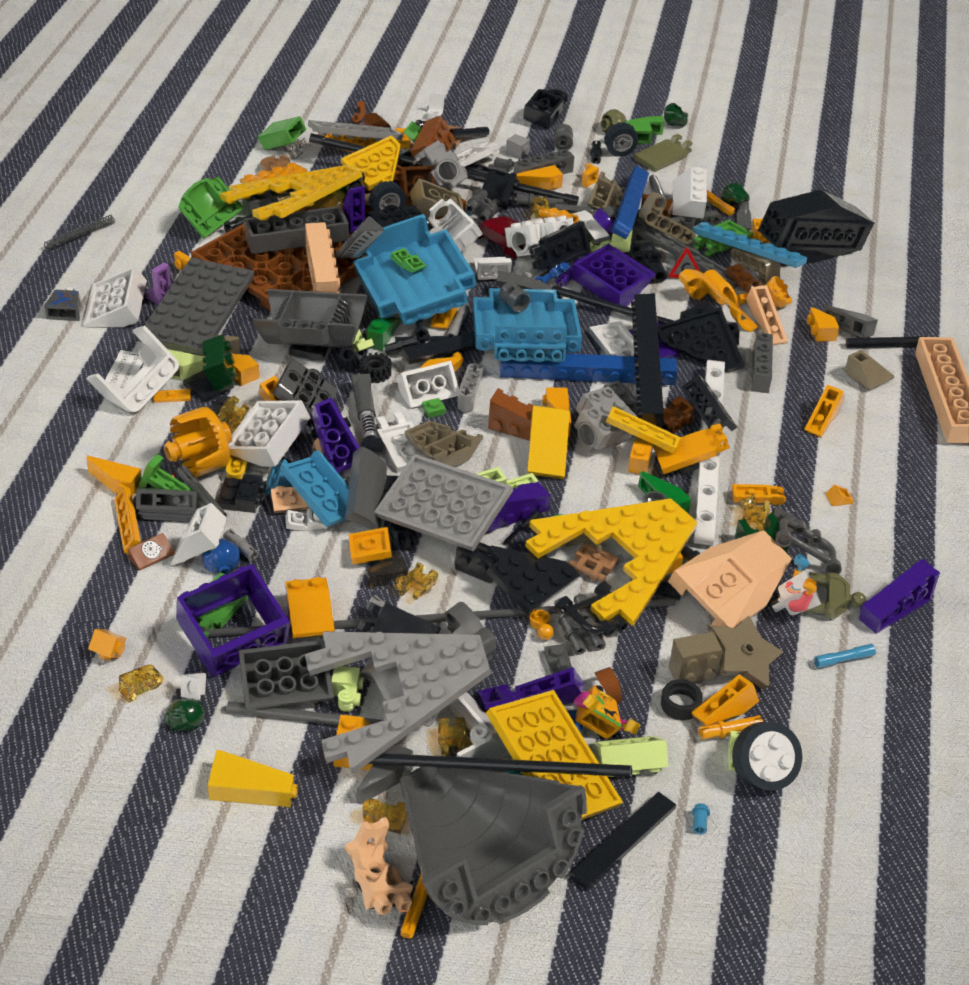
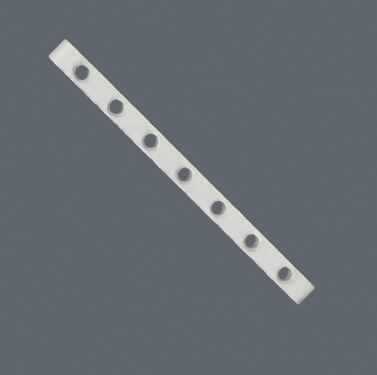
M707 360L705 381L723 405L725 362ZM706 407L705 414H711L712 407ZM702 419L701 430L709 429ZM714 419L713 425L720 423L721 420ZM717 453L715 457L699 462L695 520L698 523L694 530V544L713 546L720 453Z

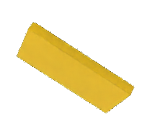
M533 405L527 474L533 473L537 476L557 479L565 478L569 410Z

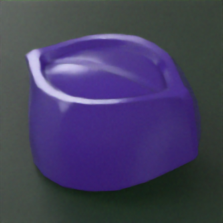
M599 208L593 214V218L604 230L611 234L614 221Z

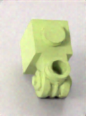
M340 666L334 668L331 681L333 696H338V707L341 711H351L355 706H360L361 693H358V691L363 690L364 677H360V668Z

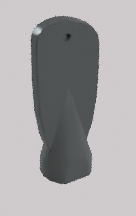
M742 201L738 204L737 224L747 230H751L752 220L749 202Z

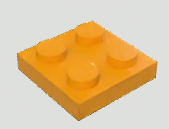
M387 527L348 534L352 565L392 557Z

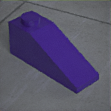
M364 186L349 189L342 206L344 215L349 223L350 233L354 232L365 221Z
M574 667L515 686V693L519 694L522 699L554 690L563 705L573 703L574 699L585 691L584 682Z

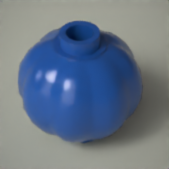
M220 538L219 544L215 549L208 550L202 554L204 567L211 573L230 574L240 561L238 547L231 541Z

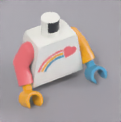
M798 554L794 559V564L798 568H795L793 577L778 587L780 597L770 602L775 612L786 608L789 614L793 616L821 605L816 591V581L809 577L806 570H803L809 566V561L801 554Z

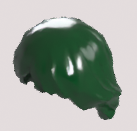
M670 103L664 109V119L669 125L685 126L688 122V113L683 112L676 103Z
M730 183L721 192V198L725 202L730 203L732 201L739 204L742 201L749 202L750 200L749 194L739 183Z
M193 698L175 699L170 703L163 715L164 723L175 731H192L195 728L201 727L204 723L205 708L199 700Z

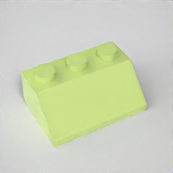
M657 736L591 742L593 754L599 764L632 765V774H639L640 770L648 769L649 772H660L662 767H669L666 740Z

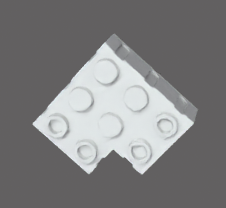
M451 198L448 201L441 199L429 209L430 216L427 219L433 228L429 231L430 234L447 229L460 252L483 234L477 224ZM443 206H448L447 214L441 219H435L437 210Z
M565 215L556 218L547 217L544 218V221L542 218L522 221V225L520 222L512 223L511 227L505 228L507 247H512L517 256L532 255L529 253V246L538 244L540 238L574 224L573 218H566ZM526 244L524 250H521L518 247L519 245Z

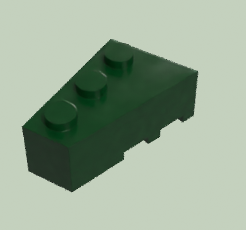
M224 335L203 341V354H205L203 363H206V366H203V371L215 391L236 385L235 377H237V372L233 366L235 361L232 353H230L233 349L230 341H226Z

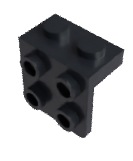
M489 172L486 175L482 189L487 191V198L491 201L498 199L500 201L499 207L508 209L509 204L513 202V193L518 188L519 180H517V174L512 172L509 178Z

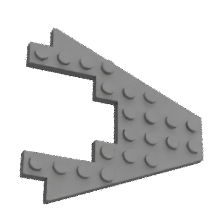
M323 632L326 648L305 654L310 676L372 657L377 673L394 667L398 669L404 695L382 702L386 720L322 740L327 763L348 757L352 773L359 771L491 674L480 635Z

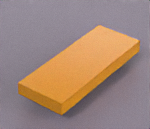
M190 389L157 391L154 395V403L191 401Z

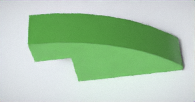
M662 116L642 117L625 121L634 127L639 137L638 144H651L652 135H663L664 120Z

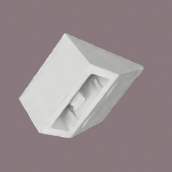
M212 503L197 509L181 536L171 561L172 566L180 562L183 563L194 556L197 557L218 546L227 518Z

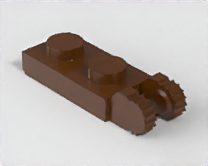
M741 264L726 267V274L747 293H749L751 287L763 286L761 281L757 280Z

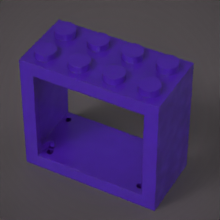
M253 564L247 567L242 566L231 574L222 575L213 582L204 583L197 589L183 592L177 597L176 620L212 678L240 665L239 650L278 646L287 643L290 621ZM247 595L266 625L213 649L195 618Z

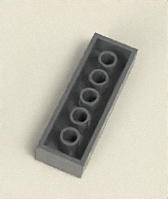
M341 206L293 212L284 218L273 215L268 220L263 221L256 217L245 218L244 230L247 243L253 254L306 247L305 224L325 222L326 228L330 229L332 242L347 241L349 238V223Z

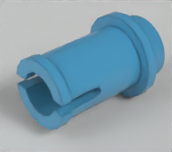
M699 803L692 809L694 816L692 830L694 833L702 835L707 832V817L710 815V810L707 805Z

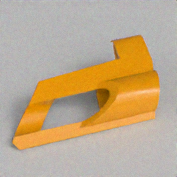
M685 269L679 274L678 278L684 285V290L693 299L700 300L709 293L718 304H727L730 307L732 318L744 330L752 332L758 328L739 308L738 298L734 289L716 270H708L703 274L697 270ZM741 314H742L746 319L741 320Z

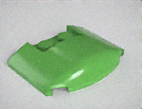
M216 177L215 180L205 178L194 183L183 194L178 209L203 239L244 208L238 200L232 204L221 200L219 193L229 191V189L219 177Z

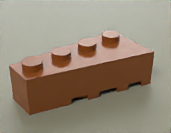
M497 388L490 399L488 429L530 441L533 405L530 403L526 405L518 401L517 397L513 395L510 397L504 394L503 390Z

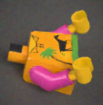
M600 685L592 686L587 692L580 693L574 699V705L577 707L576 722L605 739L610 738L618 730L627 731L635 735L641 726L632 719L628 721L621 719L615 699L603 693V687Z

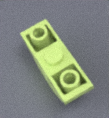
M167 349L179 363L178 370L171 378L184 380L202 371L203 366H206V363H203L205 356Z

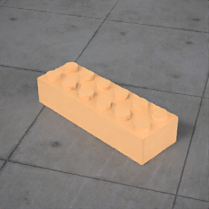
M325 222L305 224L306 254L313 291L340 293L338 292L340 278H338V268L336 267V258H334L330 229L326 228Z

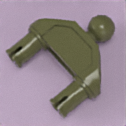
M809 571L808 575L816 581V585L825 586L827 597L826 603L821 602V605L806 610V613L822 614L828 619H835L846 612L849 602L857 608L866 602V597L863 593L855 592L852 595L850 594V584L841 575L829 572L826 575Z

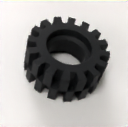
M375 352V355L369 353V356L365 354L364 358L361 357L360 374L370 373L371 383H374V381L380 383V380L385 382V379L388 380L389 376L391 377V359L387 355L384 356L383 353L378 355V352Z

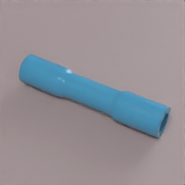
M867 644L850 650L818 655L814 657V664L816 668H823L848 660L875 656L876 650L873 644Z

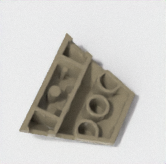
M601 171L586 206L597 210L607 206H611L613 209L619 208L626 188H620L616 185L614 179L612 181L605 177V173Z
M433 421L424 422L406 430L404 433L408 441L422 456L453 467L469 461L483 439L481 434L472 436L468 435L466 430L453 431L450 430V426Z

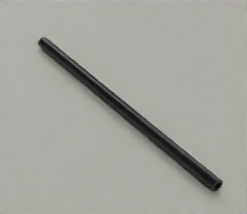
M382 753L368 763L376 765L632 777V765L387 753Z

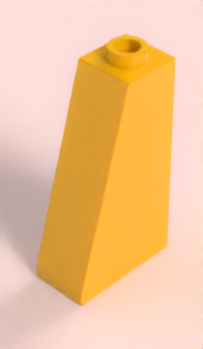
M216 750L208 782L209 800L291 807L292 799L297 798L298 784H294L293 774L222 750Z

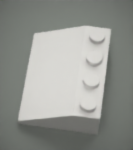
M136 266L92 285L83 321L84 327H125L133 325L138 321L147 280Z
M302 400L257 401L232 434V443H229L230 455L258 466L276 467L310 419Z

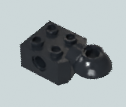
M538 89L525 104L523 119L549 130L562 114L563 105L568 100L567 94L558 89L548 91Z

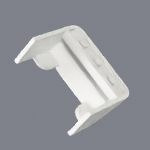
M146 326L132 331L145 344L139 351V358L145 365L123 388L116 383H107L99 373L86 378L105 399L128 412L139 411L179 368L177 359Z
M464 693L448 705L470 730V740L473 743L470 747L458 752L457 757L497 759L508 752L488 716L469 693Z

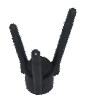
M538 511L531 512L528 518L503 541V544H507L524 527L533 531L529 527V522L534 519L544 518V516Z

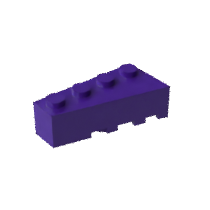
M539 482L520 484L516 488H512L513 492L486 533L527 519L533 511L542 513L549 510L551 495Z
M924 559L919 560L869 601L864 602L860 608L859 620L875 634L879 633L930 602L940 572Z

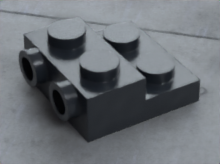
M244 474L242 479L225 477L217 503L223 510L256 513L257 506H260L262 502L261 493L265 492L266 481H263V476Z

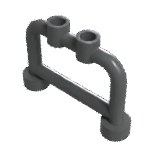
M789 518L780 520L779 531L776 533V544L778 546L788 547L790 544H793L824 562L826 573H841V562L837 560L836 550L829 541L822 538L820 530L814 529L810 531L805 528L803 520L793 521ZM787 526L792 528L796 535H804L809 538L811 544L824 547L828 551L829 556L791 535L787 530Z

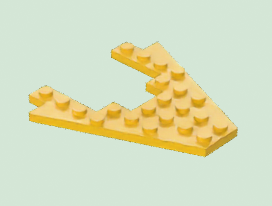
M349 165L231 185L228 186L229 191L219 194L221 200L232 204L241 198L249 199L251 195L264 194L267 190H273L279 194L285 193L287 189L297 190L290 193L291 198L252 210L253 216L261 221L268 220L273 215L284 218L305 206L314 205V202L322 197L333 194L336 190L357 181V179L362 177V171Z
M672 499L592 511L585 510L579 513L531 520L529 527L537 535L527 540L525 547L537 558H540L583 533L596 545L610 537L615 539L635 558L623 567V571L633 580L591 604L590 610L601 621L610 620L620 614L633 626L693 534L698 522Z

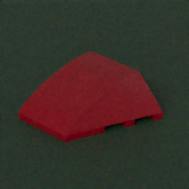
M506 216L486 220L477 225L483 233L478 239L483 237L490 239L504 247L503 253L516 259V252L512 247H507L505 228L511 227L512 223L519 222ZM525 244L519 245L518 247L521 250H523Z

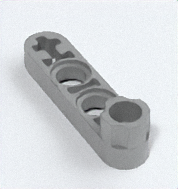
M472 363L467 366L458 390L457 409L461 410V412L473 410L474 399L483 377V366L481 364Z

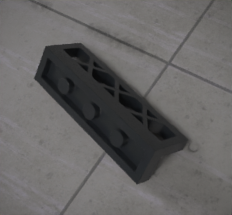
M699 374L681 387L709 429L713 425L714 419L721 420L718 424H721L722 428L726 426L731 431L737 428V425L713 390ZM697 384L696 391L689 392V389ZM699 396H705L703 403H697ZM706 407H712L711 414H705Z

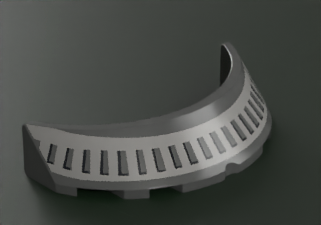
M368 216L334 254V258H359L379 237L384 228L372 217Z

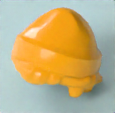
M774 276L765 284L769 289L775 307L783 308L792 303V298L787 292L788 285L784 284L783 279Z

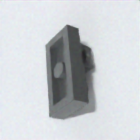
M565 644L544 646V655L551 674L572 667Z

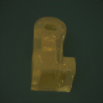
M532 198V214L535 215L536 219L541 218L538 214L539 210L543 207L550 209L547 198ZM537 202H543V205H538Z
M152 664L139 667L119 675V692L130 703L136 700L137 695L158 688L163 682V676Z
M368 799L362 806L364 822L375 823L381 818L386 817L389 822L388 831L401 834L408 817L404 802L398 801L397 806L381 803L377 799Z

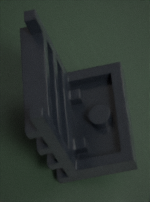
M479 542L475 548L477 550L474 551L457 547L455 569L490 584L492 578L486 571L497 561L487 552L490 546Z

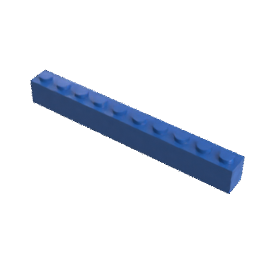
M566 353L565 361L561 362L549 360L543 362L532 360L519 362L511 359L500 361V377L615 382L619 380L621 383L639 384V382L635 381V371H638L635 370V359L638 358H634V356ZM660 358L662 385H675L678 372L676 358Z

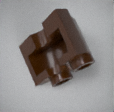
M377 113L365 115V119L362 120L361 124H358L391 128L390 124Z
M681 396L674 399L669 407L664 409V426L673 433H677L686 424L689 425L693 422L695 407Z

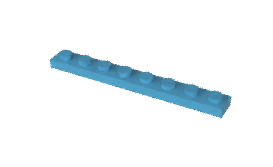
M701 222L693 227V232L697 235L795 268L806 264L807 257L800 255V253L790 252L785 248H778L773 244L763 243L758 239H751L746 235H739L734 231H727L719 226L714 227L707 222Z

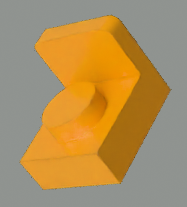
M590 163L585 164V171L582 174L583 187L587 188L597 182L599 176L598 167Z

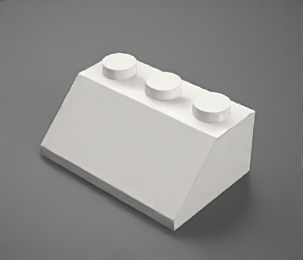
M451 361L404 372L396 376L400 394L410 408L421 406L423 401L435 398L444 400L458 396L459 387Z

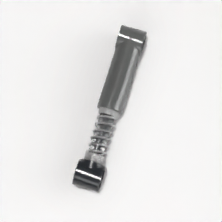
M370 373L352 374V391L354 392L357 416L361 422L363 435L362 446L378 456H382L381 437H377L374 420L376 413L371 391Z

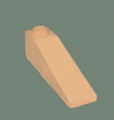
M767 285L751 287L746 300L752 315L763 333L773 334V345L787 343V337Z

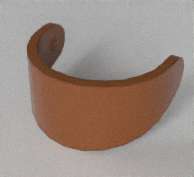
M607 667L594 672L606 694L615 699L616 703L619 704L622 701V692L614 671Z

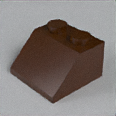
M434 166L402 167V189L406 199H411L410 191L419 178L435 184V179L431 174Z

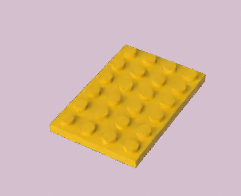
M554 690L492 707L486 712L513 760L599 764ZM521 772L523 776L555 780L562 784L582 785L585 788L587 814L582 815V820L619 807L623 803L607 776Z

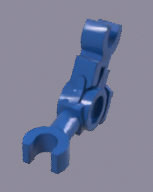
M562 262L560 265L552 268L548 274L542 277L537 276L535 280H540L546 284L547 281L563 274L570 268V265Z

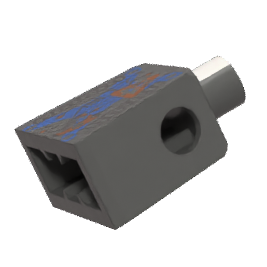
M66 287L65 290H54L44 305L46 318L49 320L80 321L81 302L79 291L74 290L72 287Z

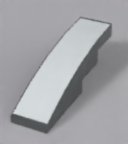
M586 210L572 213L578 215L579 221H584L588 240L597 244L611 239L607 231L596 222L591 213Z

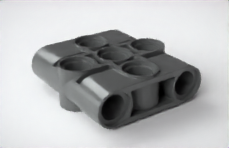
M292 358L283 371L272 394L282 401L302 400L310 419L313 420L312 412L315 404L331 397L334 399L338 388L324 380L318 370L308 369Z

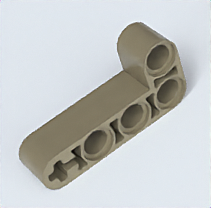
M655 192L649 194L639 212L640 219L685 244L693 243L696 235L691 229L662 214L666 207V199Z
M738 248L731 250L732 259L736 263L758 272V280L761 281L763 286L774 276H778L780 279V262Z

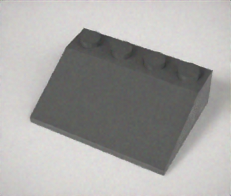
M324 640L239 650L246 711L334 700L330 670L310 676L305 657L307 653L326 648Z

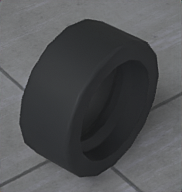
M672 680L662 690V710L675 720H690L694 718L691 712L702 704L703 694L701 689L689 680ZM675 694H683L690 697L694 703L686 706L678 705L669 697Z

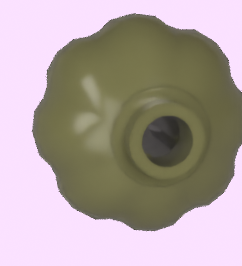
M611 109L603 114L600 126L602 131L606 133L612 125L619 122L623 123L627 120L622 112L617 109Z

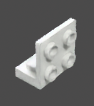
M474 258L478 280L497 279L499 271L511 273V258Z

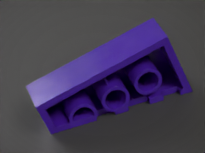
M331 397L315 404L312 417L323 456L343 479L351 475L353 452L359 449L360 446Z

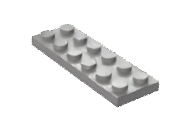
M308 120V126L313 129L312 131L318 132V135L327 136V134H332L335 137L346 135L348 138L360 136L361 139L369 140V137L378 141L391 135L396 140H402L403 134L389 127Z

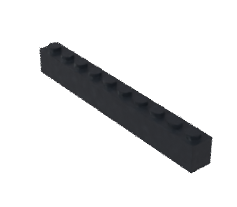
M655 293L634 294V301H631V311L635 312L632 313V323H636L632 324L633 335L636 334V336H633V346H637L634 347V358H638L635 359V370H638L635 371V381L639 382V384H636V394H640V396H637V407H641V409H637L638 418L655 426H664Z

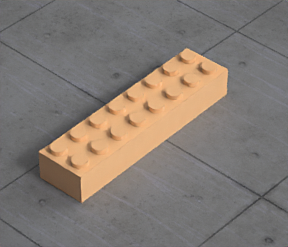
M919 337L915 355L947 443H969V377L954 338Z

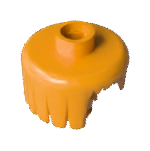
M200 407L174 416L171 419L170 426L172 427L170 432L176 434L172 436V443L168 441L164 445L165 454L170 462H177V459H180V461L188 460L182 463V465H185L187 468L191 467L189 470L195 477L221 469L229 463V443H232L230 428L225 421L220 422L217 415L210 408Z

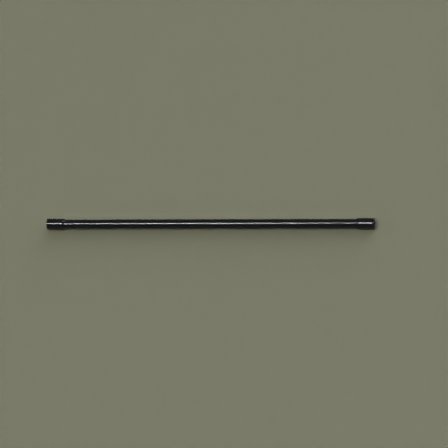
M313 133L309 137V142L352 152L365 148V146ZM399 155V163L423 166L421 161L414 165L413 161L415 158ZM467 171L468 177L466 179L484 183L486 175ZM519 183L517 191L529 194L533 193L542 197L563 199L564 203L577 205L579 201V196L563 194Z

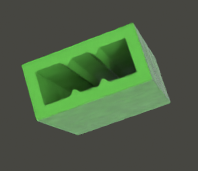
M298 116L273 122L258 138L264 150L292 144L307 129L301 117Z

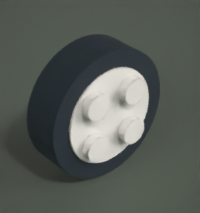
M774 722L753 723L744 728L734 742L732 760L735 771L740 779L750 787L769 791L783 789L795 780L802 766L803 756L800 742L796 735L782 724Z

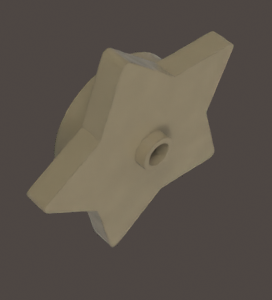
M747 616L736 628L713 626L709 632H714L723 650L720 660V674L732 675L734 677L740 674L765 690L769 686V664L783 653L782 650L761 638L750 616Z

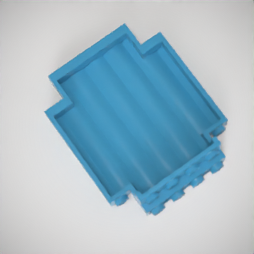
M424 214L383 227L384 231L364 252L365 257L353 261L355 272L380 318H389L397 313L403 325L413 324L419 319H427L436 313H444L451 308L465 305L468 303L466 290L476 286L473 270L447 229L430 234ZM405 248L411 256L416 254L426 264V268L414 273L409 272L397 265L390 258V255L394 251Z
M489 288V297H473L472 311L476 349L482 351L493 349L494 359L498 361L513 359L519 362L527 360L535 362L546 360L561 362L565 361L566 351L571 353L581 351L582 335L575 299H558L556 290L523 289L530 295V303L522 312H515L499 298L501 288Z

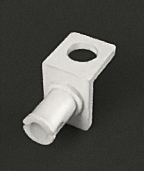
M430 93L429 110L426 115L442 116L444 94Z
M206 673L175 675L172 685L176 689H181V697L200 700V695L205 694Z

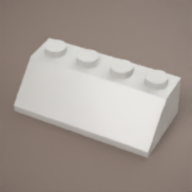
M691 167L673 179L672 215L704 218L707 203V169Z

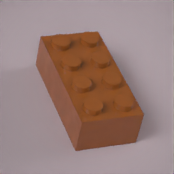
M442 116L425 121L410 150L413 158L437 140L445 145L446 152L451 149L454 143V136L450 133L447 123L443 120Z

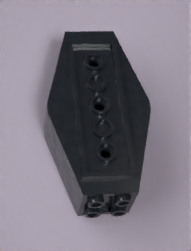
M816 190L770 202L758 231L775 247L800 253V255L807 257L808 262L816 263L862 250L875 222L856 206L823 190Z

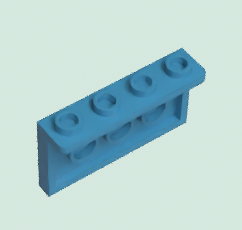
M319 450L314 451L309 458L282 466L280 471L325 527L349 520L345 518L349 486Z

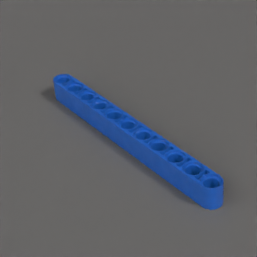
M638 166L634 167L629 177L611 232L625 240L633 228L649 176V172Z

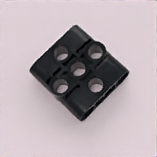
M387 205L383 210L367 212L366 218L370 216L380 226L386 227L422 215V213L414 205L400 207ZM426 218L428 230L430 231V223L429 220Z
M652 243L631 244L630 251L624 252L627 256L656 273L649 284L661 283L667 279V272L661 262L662 255L656 251Z

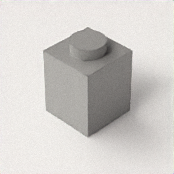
M517 134L507 139V154L521 159L529 153V139Z

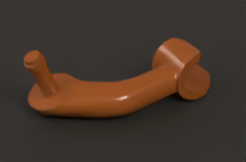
M364 101L357 102V110H360V113H354L352 117L354 123L360 122L366 115Z

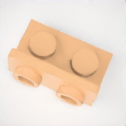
M277 486L271 489L270 496L274 514L284 513L287 510L301 511L310 508L294 487Z

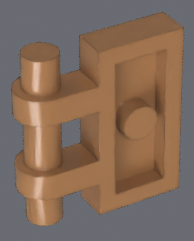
M584 542L575 553V560H578V562L573 560L569 562L579 574L587 575L595 582L597 580L602 582L606 581L607 578L602 572L610 575L618 565L619 557L604 550L598 552L595 546Z

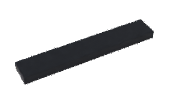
M471 332L402 348L401 353L409 364L452 355L456 352L476 349L475 334Z
M658 791L570 872V878L588 891L675 810L676 804Z

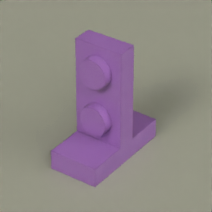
M162 263L152 269L153 288L145 292V298L157 305L171 287L169 265L166 263Z

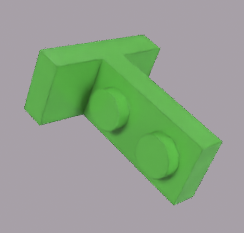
M156 454L146 465L138 488H149L152 486L161 489L192 490L160 468L164 458L159 454Z

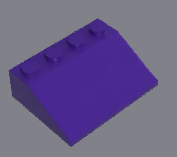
M609 243L573 263L574 281L601 299L623 306L629 305L634 300V294H640L656 275V273Z

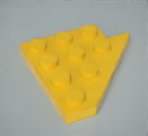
M391 135L341 158V164L349 165L364 172L365 180L363 186L371 190L384 181H394L401 144Z

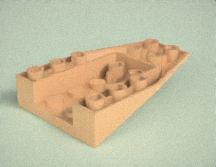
M763 530L708 548L674 570L668 582L681 596L689 591L715 618L710 625L711 627L736 628L747 616L753 618L766 607L792 558Z

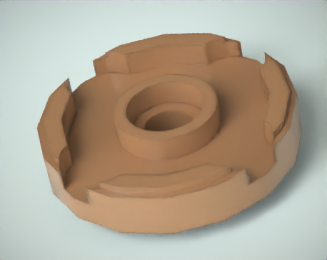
M280 155L279 158H275V156L266 157L261 160L260 166L262 170L271 171L274 167H286L290 163V158Z

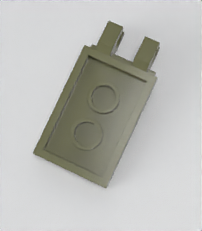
M676 134L672 136L671 140L665 139L634 154V160L656 172L687 157V154L692 152L689 146H692L693 142L687 140L681 145V142L678 140H681L682 136Z

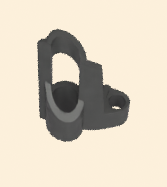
M458 602L447 610L445 618L448 623L447 628L451 631V634L480 635L488 662L493 659L492 654L496 650L495 636L488 628L482 626L479 618L464 602Z

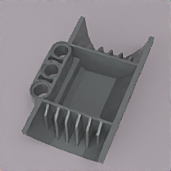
M268 289L272 319L254 318L253 320L255 328L265 342L268 344L335 348L351 347L352 349L361 323L367 294Z

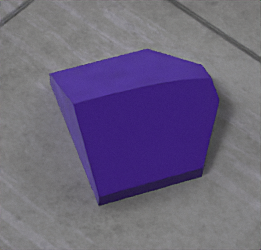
M506 684L477 691L485 713L492 707L522 699L519 694L510 690Z

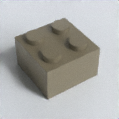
M714 632L673 639L668 668L674 680L683 679L695 683L717 678L723 650Z

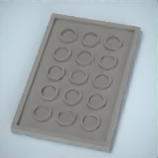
M414 454L374 513L378 518L474 551L513 492V489L510 485Z

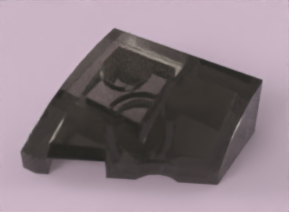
M394 551L391 558L380 560L366 569L364 576L369 588L388 585L390 578L408 575L409 569L402 555L398 551Z

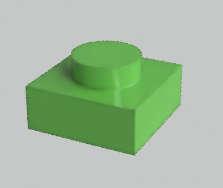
M439 398L422 402V408L428 418L446 414V408Z

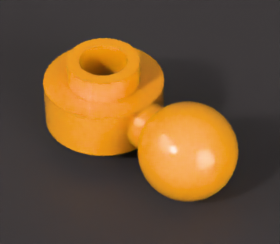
M536 610L530 614V625L538 629L537 634L542 640L551 639L554 630L550 625V614L544 610Z

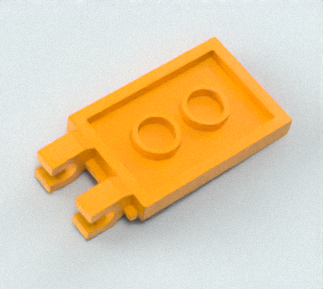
M721 424L712 425L710 429H703L681 437L674 454L658 446L653 448L662 472L666 474L715 457L717 453L729 449L730 446L726 434L723 433Z

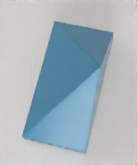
M283 459L276 467H271L265 490L267 495L271 494V489L277 486L292 487L291 483L280 471L283 465L288 464L287 460Z

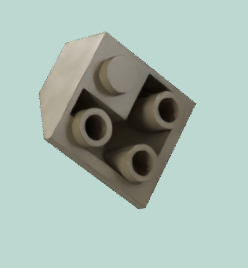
M862 350L848 355L845 373L868 390L894 379V375Z

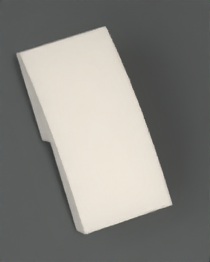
M310 508L307 513L287 510L285 515L286 529L312 531L327 528Z

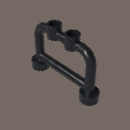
M602 581L596 586L594 590L596 596L573 604L570 598L564 596L555 605V608L561 614L567 613L582 629L591 634L603 633L606 637H609L614 633L615 629L621 632L628 625V622L618 614L610 621L604 620L600 625L593 626L578 613V611L590 607L591 604L612 593L610 591L611 586L606 581Z

